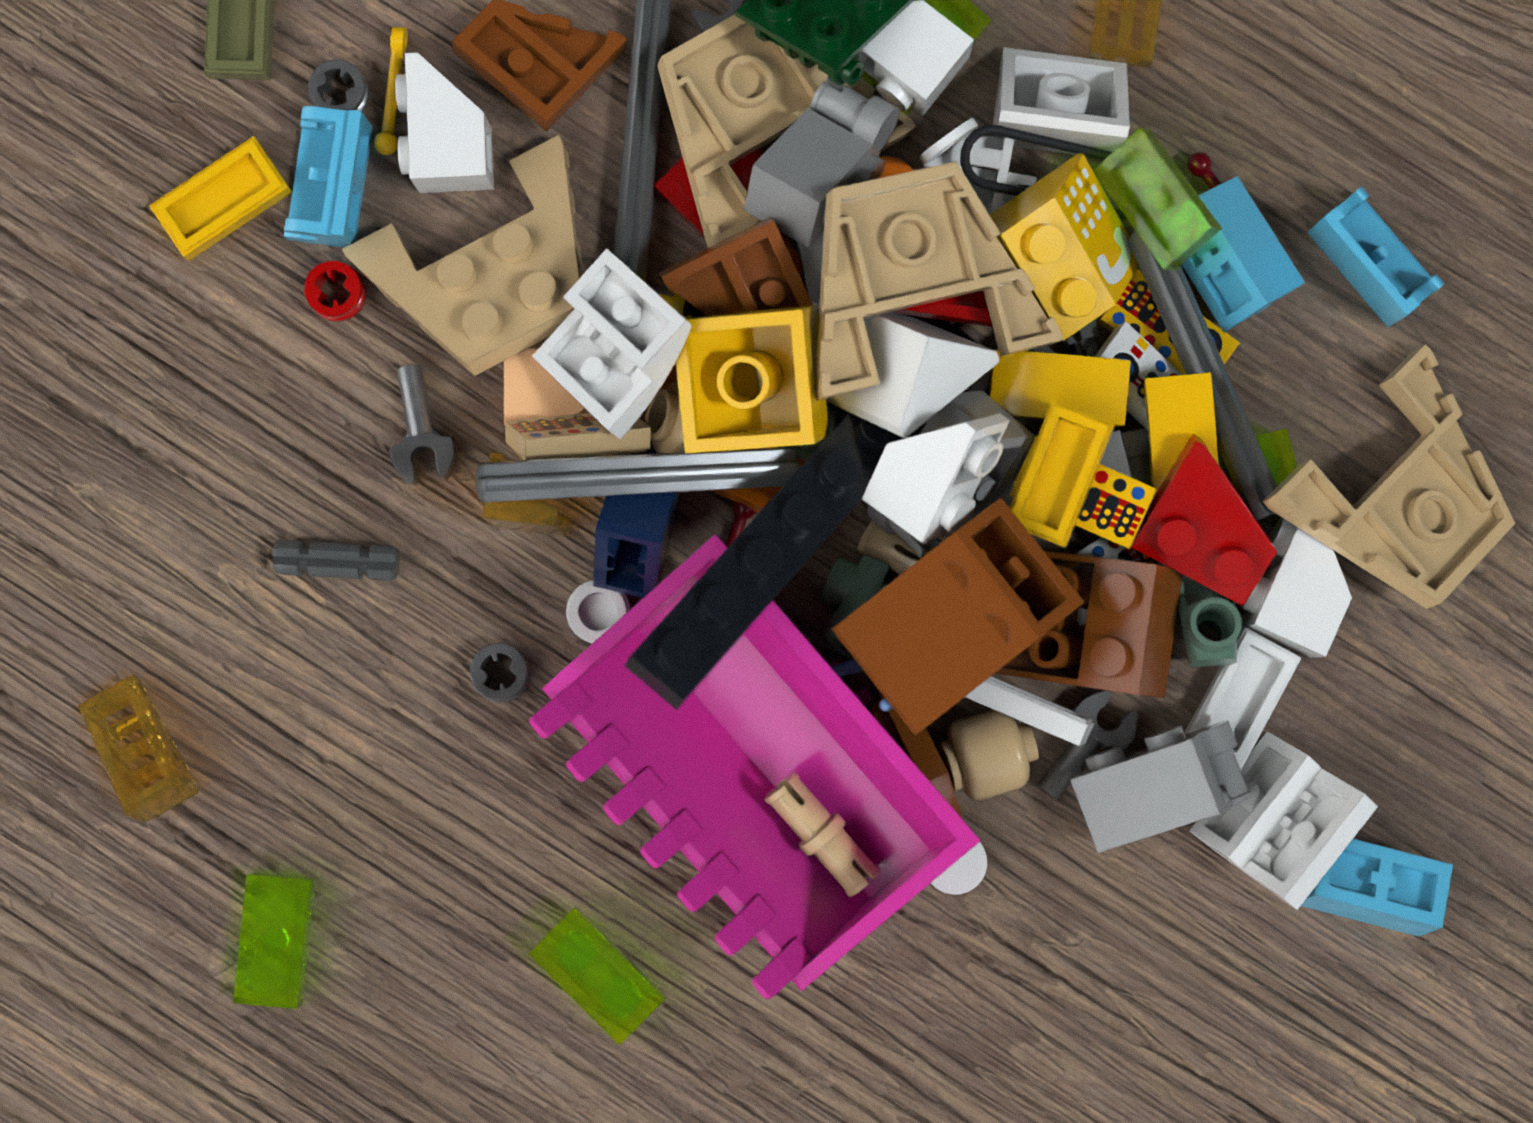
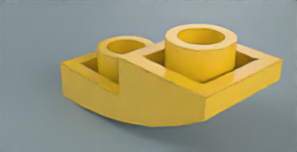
M994 350L997 352L1000 362L990 369L988 396L1013 417L1044 420L1051 401L1054 400L1112 422L1115 426H1125L1131 360L1026 351L1000 357L999 350Z
M1211 373L1145 378L1143 385L1150 446L1148 450L1151 486L1158 491L1192 434L1203 440L1218 463Z

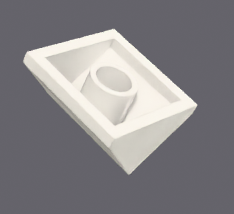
M1003 47L993 125L1118 153L1128 137L1130 128L1127 63ZM991 135L992 137L1004 138L998 135ZM1014 139L1013 147L1076 155V153Z
M891 312L863 319L880 384L873 388L828 398L826 401L902 438H906L992 369L1000 360L996 351L914 317Z

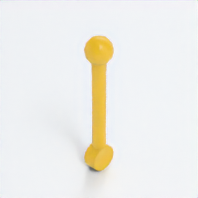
M393 26L391 31V58L382 130L374 139L376 151L385 156L393 154L398 148V138L394 134L397 110L395 80L396 75L401 74L403 54L407 48L408 32L406 27Z

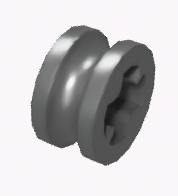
M340 59L328 60L317 66L310 75L308 83L309 97L316 107L346 111L350 109L362 112L367 108L370 98L369 87L359 70L350 62ZM341 77L347 86H349L352 80L354 81L355 87L346 91L347 102L337 105L332 97H329L326 102L324 101V95L332 91V80Z
M503 643L491 644L482 648L473 658L470 666V679L474 688L486 699L497 703L509 702L519 697L526 689L529 680V667L525 658L514 647ZM499 656L510 657L513 661L509 669L517 676L515 682L509 688L505 684L500 683L499 691L489 689L487 685L490 682V676L483 671L485 664L491 658L496 663H500Z

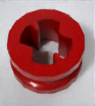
M326 261L316 265L309 272L304 283V295L308 304L320 316L333 322H344L355 317L362 310L366 300V288L362 278L349 265L339 261ZM337 276L345 277L346 280L343 287L350 293L349 298L342 305L334 299L333 307L325 306L327 295L321 290L322 285L329 278L336 284L338 283Z

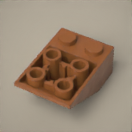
M999 498L847 616L832 631L913 734L917 735L1082 605L1084 601L1003 499Z
M1044 551L1083 599L1084 603L995 674L1165 699L1183 574L1158 564ZM1070 562L1094 566L1093 577L1087 572L1058 564ZM1088 606L1086 623L1079 627L1077 623L1078 609Z

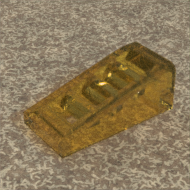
M131 675L78 705L125 816L142 822L150 821L198 793L187 765L139 677ZM132 705L135 713L110 727L108 726L106 718ZM142 728L144 736L120 748L118 741ZM153 753L155 760L133 772L130 764ZM161 777L164 778V779L160 780L159 782H157V783L151 785L150 787H148V788H146V789H144V790L142 789V787H144V786H146V785L152 783L153 781H155V780H157V779H159V778H161Z

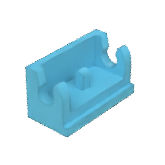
M303 106L300 125L302 128L289 217L285 219L284 237L291 241L345 248L356 242L373 127L362 111Z
M1238 176L1198 195L1161 223L1166 230L1179 262L1224 333L1271 306V303L1305 283Z
M1361 186L1338 207H1335L1307 233L1384 324L1390 327L1409 315L1421 305L1420 303L1425 298L1437 291L1445 283L1437 274L1432 277L1366 201L1370 195Z
M1352 839L1301 906L1420 937L1443 928L1453 864Z

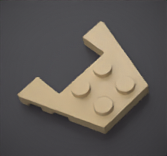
M735 14L662 55L657 64L708 248L761 222L760 219L744 211L747 191L730 165L781 136L807 108L810 109L812 99L818 87L823 81L826 82V78L829 76L820 71L817 64L808 68L800 63L799 58L792 59L787 56L782 47L770 40L764 42L758 39L755 35V29L750 24L736 17ZM862 77L854 85L844 83V85L869 99L875 96L872 94L875 88ZM901 110L897 124L880 152L909 136L916 128L912 119Z
M559 135L509 160L534 208L532 211L423 269L417 270L401 236L392 223L342 249L347 260L361 276L368 278L396 307L404 310L419 324L425 333L474 376L550 337L575 309L563 296L583 275L580 245L576 238L574 221L576 210L568 172L570 167L569 155Z
M957 162L833 188L826 194L815 374V395L817 401L873 388L880 384L863 319L875 315L983 291L1000 357L1055 344L1063 340L1061 330L1054 318L1048 319L1033 296L1032 291L1035 288L1023 268L1017 269L999 241L997 237L1001 234Z
M1425 344L1411 352L1379 384L1380 388L1420 432L1421 436L1353 506L1311 459L1297 466L1262 502L1277 515L1428 609L1441 604L1515 525V521L1481 451L1478 450L1472 453L1457 422L1463 414L1453 393L1447 396L1444 395L1432 370L1433 367L1439 364L1432 350Z

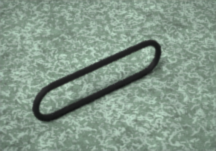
M984 125L973 130L965 139L961 148L960 164L967 179L972 184L990 191L1017 196L1026 188L986 180L977 176L972 170L970 151L973 144L985 135H998L1076 154L1082 153L1085 156L1133 166L1143 170L1151 184L1149 198L1141 208L1135 211L1114 208L1121 220H1137L1146 216L1155 207L1160 194V181L1157 172L1148 162L1140 158L998 125Z

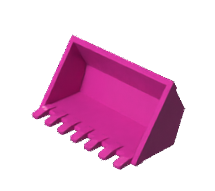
M715 534L542 688L551 701L537 711L529 719V723L538 735L544 739L549 738L569 721L588 744L566 762L568 770L578 781L584 782L605 764L608 765L625 787L603 805L604 812L616 825H622L640 808L644 807L662 830L641 847V855L655 869L662 866L679 850L698 870V873L678 891V898L691 912H696L716 893L734 912L735 916L715 935V941L727 955L732 956L753 937L758 940L772 959L752 979V984L765 999H771L791 980L800 991L805 989L981 840L867 710L865 705L874 698L868 689L864 687L860 691L855 690L852 692L841 680V677L830 667L843 663L842 659L838 656L828 665L774 601L771 602L678 710L674 709L624 666L630 655L727 549ZM796 772L800 776L799 779L830 814L839 813L846 821L843 829L867 857L880 868V872L874 879L866 878L869 884L854 896L849 897L844 892L845 889L814 854L806 856L799 848V843L802 840L777 811L764 800L765 796L772 789L775 791L779 789L776 785L789 774Z

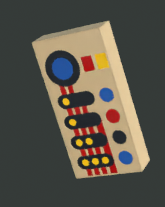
M591 413L505 421L506 443L523 460L599 457L646 452L647 449H650L651 427L640 418L637 419L621 440L608 431Z

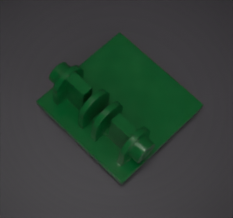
M747 0L735 11V16L750 24L755 29V35L758 39L764 42L770 40L782 47L787 56L792 59L799 58L802 65L811 68L817 64L818 69L829 75L830 81L834 84L842 85L846 82L849 85H854L859 81L865 69L864 62L859 60V52L914 0Z

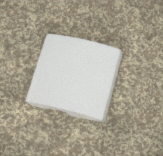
M606 248L563 296L575 309L532 357L608 431L621 440L663 385L676 363L692 325Z
M1267 731L1251 751L1241 770L1246 786L1252 796L1233 805L1230 802L1226 803L1227 808L1219 815L1197 821L1189 831L1246 875L1298 910L1378 806L1363 792L1322 769L1309 755Z

